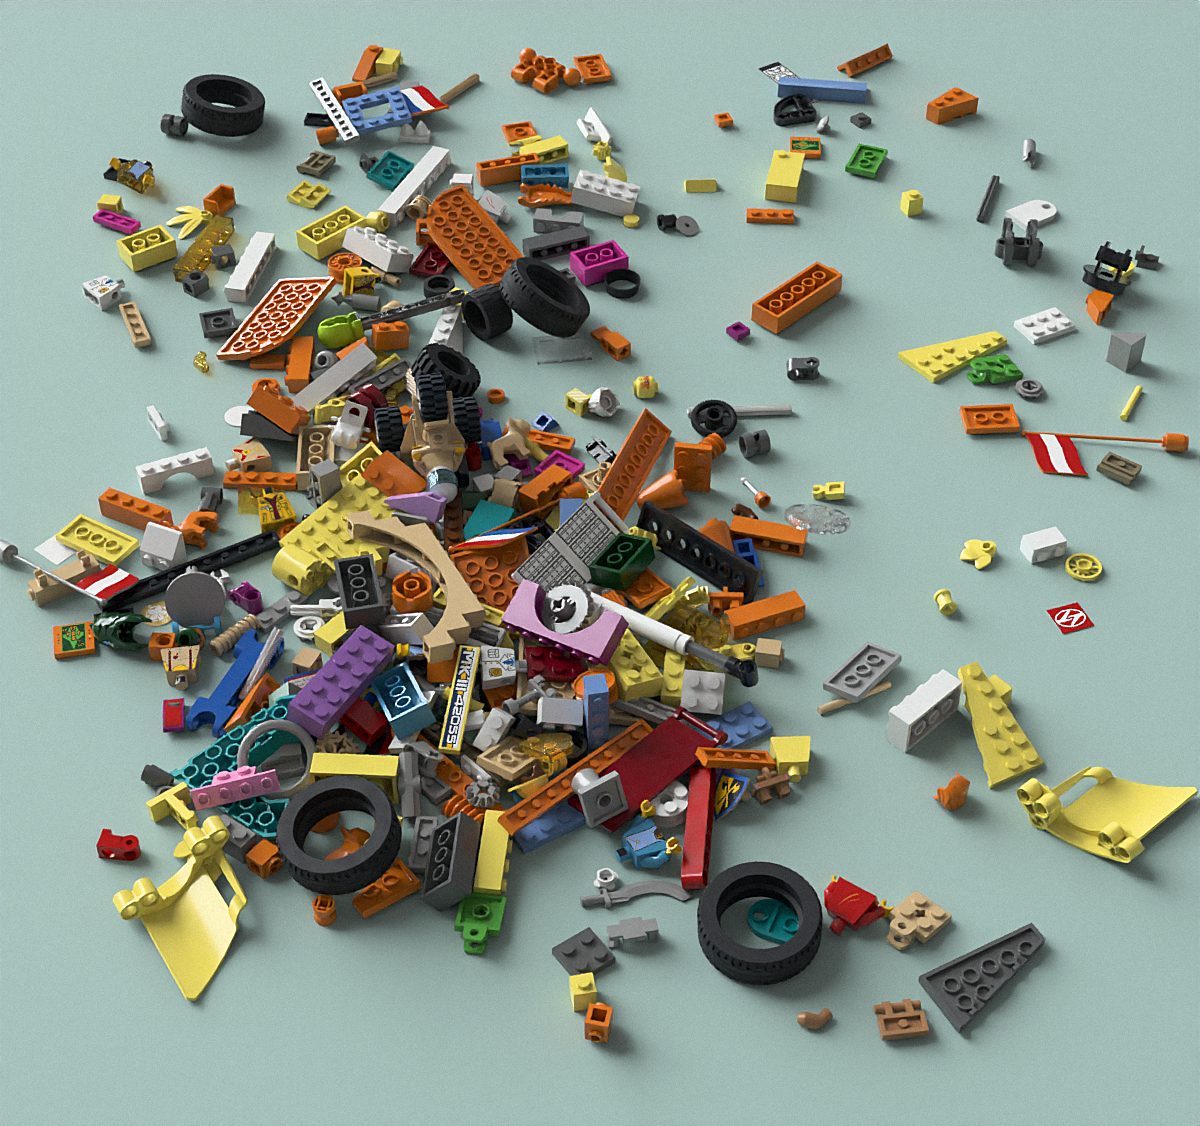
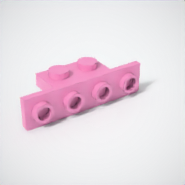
M243 766L237 769V771H222L213 777L212 785L192 789L190 793L195 809L202 810L280 791L281 787L275 769L258 773L256 766Z

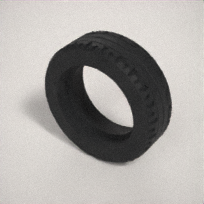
M208 74L191 79L183 88L181 112L189 124L201 131L218 136L239 137L255 132L263 123L265 98L256 86L245 80L227 75ZM211 103L226 104L233 107H222Z
M530 257L515 259L500 280L501 295L510 308L530 325L549 335L559 338L574 336L590 314V305L583 292L560 271L537 259Z
M355 776L325 778L301 790L283 810L276 829L277 847L291 877L305 889L325 895L348 894L374 883L391 867L398 855L402 841L401 825L388 794L372 781ZM353 810L367 813L374 818L376 825L369 840L360 849L348 856L334 860H321L310 857L304 852V841L310 830L320 820L331 814Z
M755 861L738 864L715 876L701 895L697 910L699 944L711 965L731 979L752 985H770L786 981L806 969V966L815 958V954L820 947L823 921L820 899L809 882L790 868L771 862ZM752 897H765L777 900L788 906L798 917L799 927L797 933L787 942L773 948L755 949L745 947L730 939L721 928V916L726 909L740 900Z

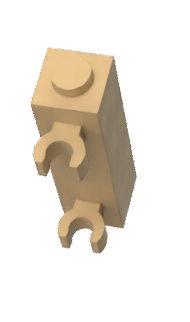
M84 549L76 552L78 560L55 569L50 573L75 585L84 578L101 571V568L93 555H86ZM41 568L34 570L35 579L27 582L29 587L27 591L28 597L31 601H35L39 607L76 591L43 574Z

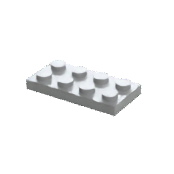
M866 642L823 682V690L858 703L901 662V654Z

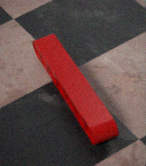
M696 766L691 768L681 869V884L684 891L705 889L708 885L716 791L715 767Z

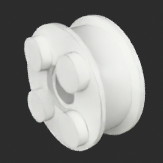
M677 781L672 783L651 801L648 809L653 805L656 807V813L653 816H647V819L651 818L656 827L664 829L674 828L686 821L689 794L687 788Z

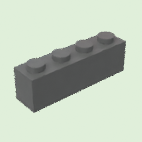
M583 226L525 238L522 239L523 253L525 257L534 258L539 261L570 254L571 252L590 247V236Z

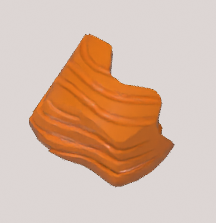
M958 773L955 774L956 778L951 779L946 788L939 787L937 789V796L933 797L941 803L945 810L954 811L965 803L970 781Z

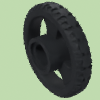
M715 399L705 400L693 409L691 424L694 430L704 437L716 433L723 438L735 429L737 415L733 407L724 401ZM707 409L705 415L699 414L702 410ZM725 412L731 418L728 426L723 424V413ZM705 423L706 429L702 427L700 424Z

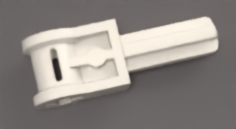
M340 597L320 599L319 605H292L290 609L292 616H320L323 621H330L340 612H343L342 606L339 607V603H341Z

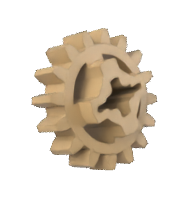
M328 731L327 735L321 740L318 739L315 744L318 753L359 755L361 750L357 749L358 743H352L353 737L348 739L346 738L347 733L339 735L338 731L334 735Z

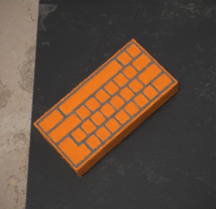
M260 354L251 357L250 369L284 370L287 355Z

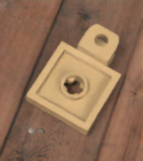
M916 890L890 911L888 919L891 920V931L888 933L886 941L898 950H904L909 947L915 938L925 944L951 921L952 915ZM895 938H900L902 942H897Z

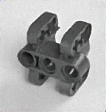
M1004 218L1001 238L996 240L994 255L1002 258V264L1011 265L1012 259L1027 260L1028 266H1036L1037 260L1041 258L1043 243L1039 238H1036L1038 220L1030 219L1028 221L1025 237H1014L1015 233L1012 231L1014 222H1012V218Z

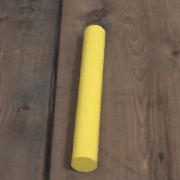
M1142 386L1135 388L1120 416L1121 420H1127L1143 390Z

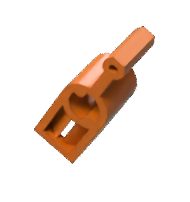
M606 326L590 332L591 337L599 341L601 348L616 361L631 355V342L618 332H611Z

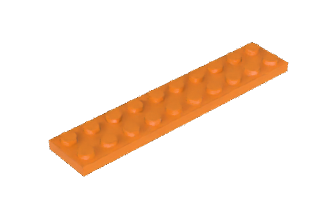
M647 409L641 412L597 489L601 494L600 497L622 521L625 520L672 433L668 427ZM594 501L593 504L619 531L618 526L607 516V514Z

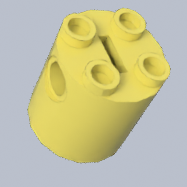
M289 544L283 547L275 556L272 564V575L305 596H310L318 588H323L327 582L325 578L327 563L302 548Z

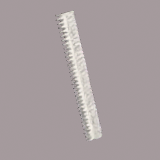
M274 627L261 651L262 653H260L261 655H259L249 675L250 677H248L238 697L242 701H244L257 681H259V676L262 677L263 670H266L264 667L267 668L266 666L268 665L266 663L270 662L271 655H274L273 653L276 651L274 648L277 649L275 646H278L277 644L280 642L278 639L281 640L282 638L281 635L284 633L282 630Z

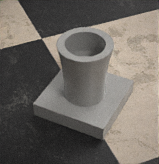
M586 768L574 776L571 785L572 790L575 794L579 795L586 822L590 828L629 809L620 776L616 771L600 778L595 770Z

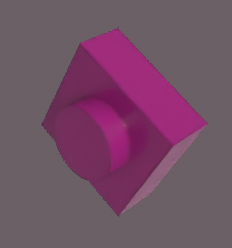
M737 322L726 327V333L738 341L750 335V329L741 322Z

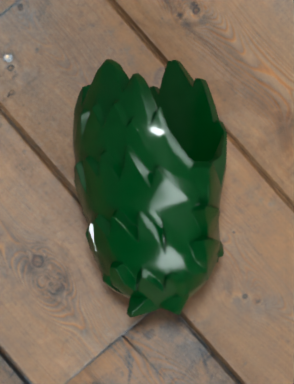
M104 612L98 618L95 617L94 623H91L89 626L96 639L104 646H112L115 650L140 651L147 648L149 644L138 643L134 639L135 626L141 622L152 623V620L144 615L131 612L121 614L119 612L109 614Z

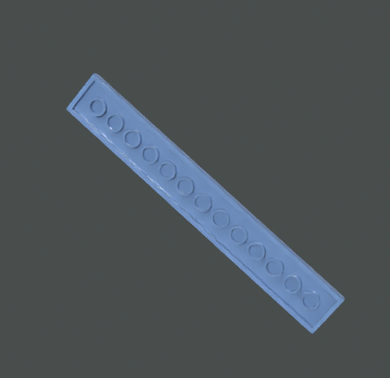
M750 701L705 722L719 732L723 731L728 734L727 741L716 748L740 749L773 733V726ZM697 727L692 728L711 741L714 739ZM689 769L681 777L691 773V769ZM572 795L513 835V841L523 854L587 824L585 815L568 805L567 800Z

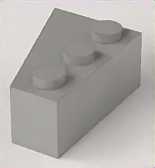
M330 459L309 468L308 481L311 484L307 486L309 495L306 496V500L315 510L343 488L340 481L341 470Z

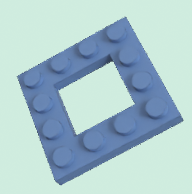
M392 87L388 90L376 91L372 94H364L360 97L348 98L342 101L345 113L359 135L412 122V117L400 87ZM387 103L390 104L392 114L364 120L361 112L362 109Z

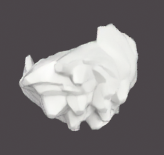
M600 387L590 398L588 406L590 412H594L601 417L614 415L616 410H618L617 406L620 405L617 398L618 395L614 394L611 389Z

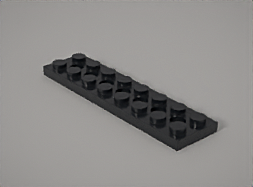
M649 500L644 501L636 527L656 534L658 538L656 546L661 548L660 552L722 591L723 587H727L728 592H743L744 605L753 603L764 572L763 570ZM653 522L657 525L656 531L654 530ZM667 530L671 534V539L668 538ZM681 539L685 542V548L682 547ZM696 548L699 550V557L696 556ZM710 557H712V559L714 560L713 566L709 561ZM724 566L728 568V575L725 574ZM739 575L743 578V584L738 579Z

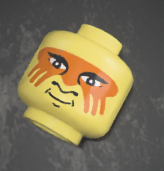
M639 376L636 381H633V392L639 399L654 398L655 392L659 391L658 382H655L652 376Z

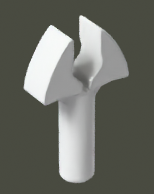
M220 569L222 576L218 579V577H215L214 571H212L210 576L220 583L226 598L224 583L230 582L229 574Z

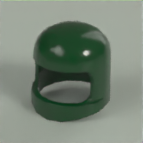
M463 491L462 513L463 510L474 512L480 499L488 501V495L479 491Z

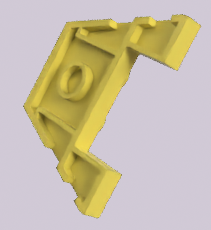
M691 576L684 579L675 590L672 588L671 594L654 602V606L649 611H646L644 616L661 622L662 619L660 617L664 613L670 612L675 606L674 603L696 581Z

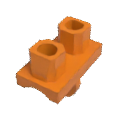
M723 587V592H709L710 603H708V610H711L712 615H720L722 610L743 606L744 593L728 592L727 587Z

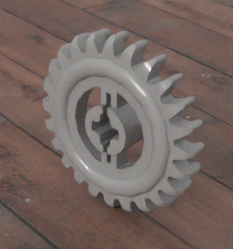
M562 579V586L555 581L554 589L547 585L549 593L546 594L542 606V618L545 627L561 634L576 633L579 629L583 630V624H588L589 620L587 618L593 615L590 612L594 609L592 605L594 599L591 597V592L587 590L585 585H581L579 581H576L575 585L572 579H569V584Z

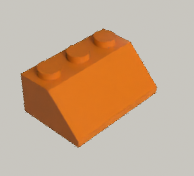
M388 450L375 458L361 474L365 480L388 497L421 493L427 490L426 480Z

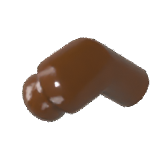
M740 503L735 504V507L731 509L734 515L739 516L742 513L745 517L758 519L751 508Z

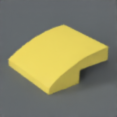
M303 180L287 195L286 200L299 206L314 208L331 190L320 183L314 186Z

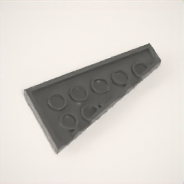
M1031 922L920 975L918 982L955 1030L960 1033L1044 945L1045 937Z

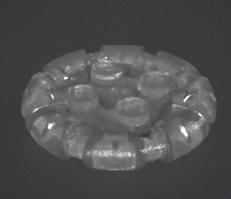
M805 504L790 506L784 512V519L789 525L799 530L807 529L808 532L825 535L827 532H830L832 535L841 534L849 530L852 524L851 519L844 512L834 508L827 509L826 506L810 504L806 506Z

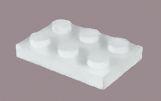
M1056 307L1014 321V327L1033 345L1072 332L1076 326Z

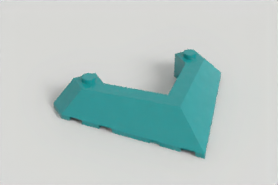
M296 695L281 696L275 700L276 704L267 710L263 708L251 717V721L243 726H237L212 743L209 748L202 750L189 759L187 765L179 770L177 768L170 772V775L181 783L184 782L192 790L212 785L213 777L222 771H237V755L243 738L252 728L260 723L277 719L290 721L286 718L288 704ZM272 730L259 736L252 744L248 754V766L258 767L284 744L302 743V741L288 731ZM260 795L218 805L217 807L262 838L274 839L276 838L278 821L283 810L290 802V798L268 800Z

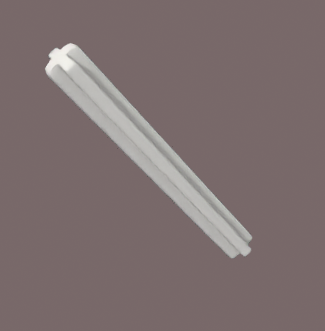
M791 404L731 406L737 416L790 415L792 413ZM695 407L687 408L688 418H691L692 411ZM707 409L702 410L699 414L705 415ZM727 412L723 413V417L729 416Z

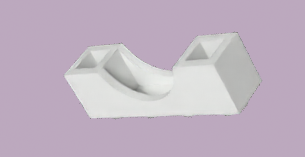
M207 447L136 466L138 482L143 494L161 490L164 482L170 476L177 473H190L196 479L215 474L212 457Z

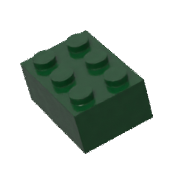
M618 533L588 566L593 584L625 592L656 558L652 540Z

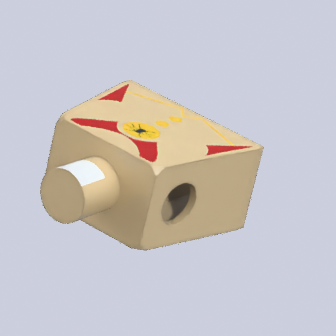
M253 437L232 449L233 459L225 462L228 471L239 469V471L265 472L272 470L271 455L257 437Z

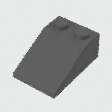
M248 410V413H242L240 435L298 441L299 435L289 434L258 411Z

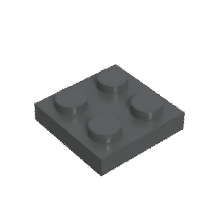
M232 308L199 313L204 338L231 335L238 329Z
M590 927L552 948L553 956L570 976L591 972L594 976L616 963V957Z

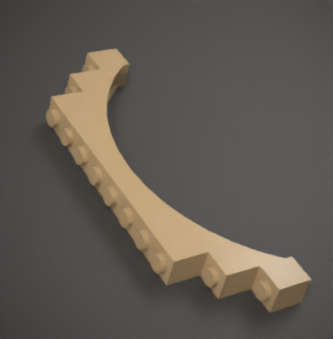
M369 510L347 514V531L353 540L372 542L400 552L420 564L438 582L444 593L447 606L437 626L428 635H423L422 652L430 664L453 659V651L456 649V645L468 642L471 628L483 626L486 610L479 603L477 595L471 591L470 585L463 579L462 573L456 569L455 563L450 560L447 551H444L440 541L434 536L433 530H430L426 523L405 526L398 517L376 520Z

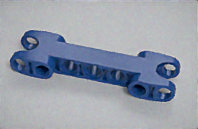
M249 629L238 641L233 652L236 661L209 699L200 696L195 701L186 719L187 729L195 731L204 724H214L212 730L213 737L220 739L227 734L224 728L238 709L236 706L241 700L238 697L266 644L258 642L259 631ZM284 638L278 639L280 642H278V646H275L277 649L274 648L276 650L273 653L274 655H271L270 662L266 663L268 669H273L279 661L284 650Z

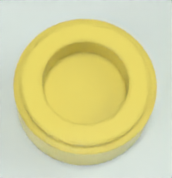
M627 214L623 218V224L626 227L634 228L639 225V217L635 214Z

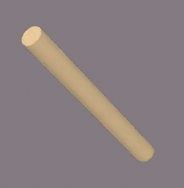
M890 681L877 684L863 698L890 689ZM840 698L817 707V711L822 715L853 703V701Z

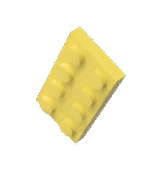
M82 514L78 515L55 535L57 542L77 551L84 549L86 555L92 554L95 559L115 567L140 546L138 539Z

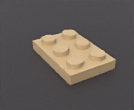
M512 734L479 755L476 764L484 767L487 771H492L502 776L506 780L513 781L532 768L534 764L538 763V759L546 755L547 750Z

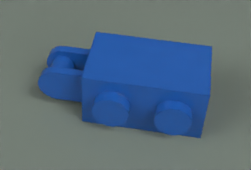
M490 418L488 421L481 419V438L478 441L480 442L478 447L481 450L484 461L492 460L490 449L486 445L487 442L492 443L503 437L500 423L494 422L493 418Z

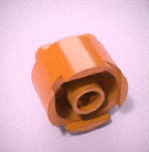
M407 571L394 578L392 585L393 604L399 613H425L433 607L432 584L428 575L418 571L417 574H411L410 571Z

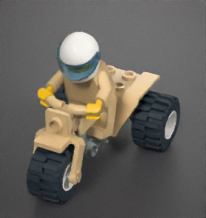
M441 373L417 375V395L411 396L414 413L411 414L407 424H403L401 411L398 406L375 408L374 421L378 448L382 454L387 450L390 453L401 451L400 461L413 462L414 467L425 477L426 492L431 491L448 498L447 503L454 500L457 491H459L458 480L454 473L458 470L462 461L465 443L480 441L481 438L478 404L474 396L453 399L452 391H446L445 381Z

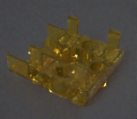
M682 596L675 602V609L663 623L662 618L657 620L664 625L693 637L694 642L709 649H720V647H723L731 633L730 624L727 623L729 619L728 614L725 613L719 620L682 604ZM649 640L643 649L650 659L653 660L656 667L664 670L666 649L669 648ZM686 655L685 669L697 671L705 669L693 655Z

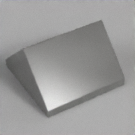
M1111 332L1106 362L1125 373L1141 363L1146 333Z

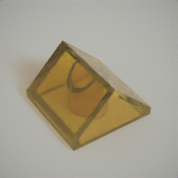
M238 485V514H259L258 498L264 496L263 489L273 487L276 494L280 493V487Z

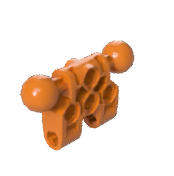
M525 48L520 52V63L511 71L512 79L523 84L534 80L533 88L544 94H548L558 87V80L562 77L564 83L572 87L578 85L581 81V74L576 68L566 70L565 66L556 62L555 58H545L542 55L537 57L536 52L531 48Z

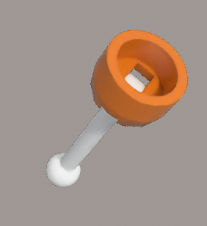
M746 477L741 478V483L745 484L755 494V503L760 508L767 507L771 502L770 496L765 492H757Z

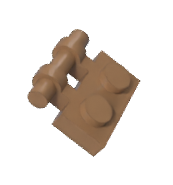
M903 999L902 1002L890 1003V1001H885L882 1004L873 1005L874 1014H883L877 1016V1024L882 1041L928 1036L929 1028L924 1010L914 1011L921 1009L920 1000L911 1001V999Z

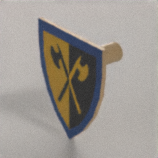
M725 771L721 772L715 791L714 816L716 821L726 816L730 811L733 812L740 800L744 802L749 800L750 795L745 791L751 779Z

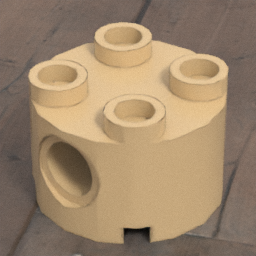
M505 478L495 479L492 487L494 489L493 494L488 498V502L515 509V513L519 514L522 506L518 490L525 485L524 483Z

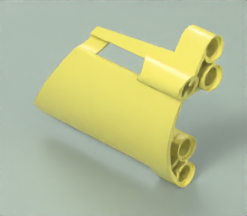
M1086 767L1049 790L1050 787L1047 785L1044 786L1038 780L1031 778L1016 791L1017 797L1029 814V821L1034 827L1042 830L1046 829L1059 839L1078 849L1123 863H1129L1144 851L1145 846L1143 847L1140 840L1198 794L1195 787L1153 786L1113 777L1112 772L1103 767ZM1085 777H1092L1098 780L1094 787L1071 805L1062 807L1059 797Z
M217 815L207 818L203 823V828L193 827L185 832L183 839L193 857L167 882L156 889L150 878H142L133 885L132 891L122 890L113 897V903L122 919H141L185 999L196 1001L219 969L239 928V914L243 909H246L248 902L222 850V847L230 837V832L220 816ZM222 873H224L236 893L231 900L229 908L214 885V882Z

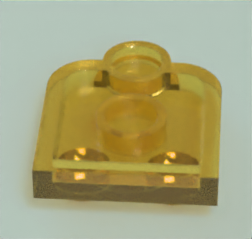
M541 733L534 737H529L518 744V752L548 763H553L572 754L574 748L572 736L567 733Z

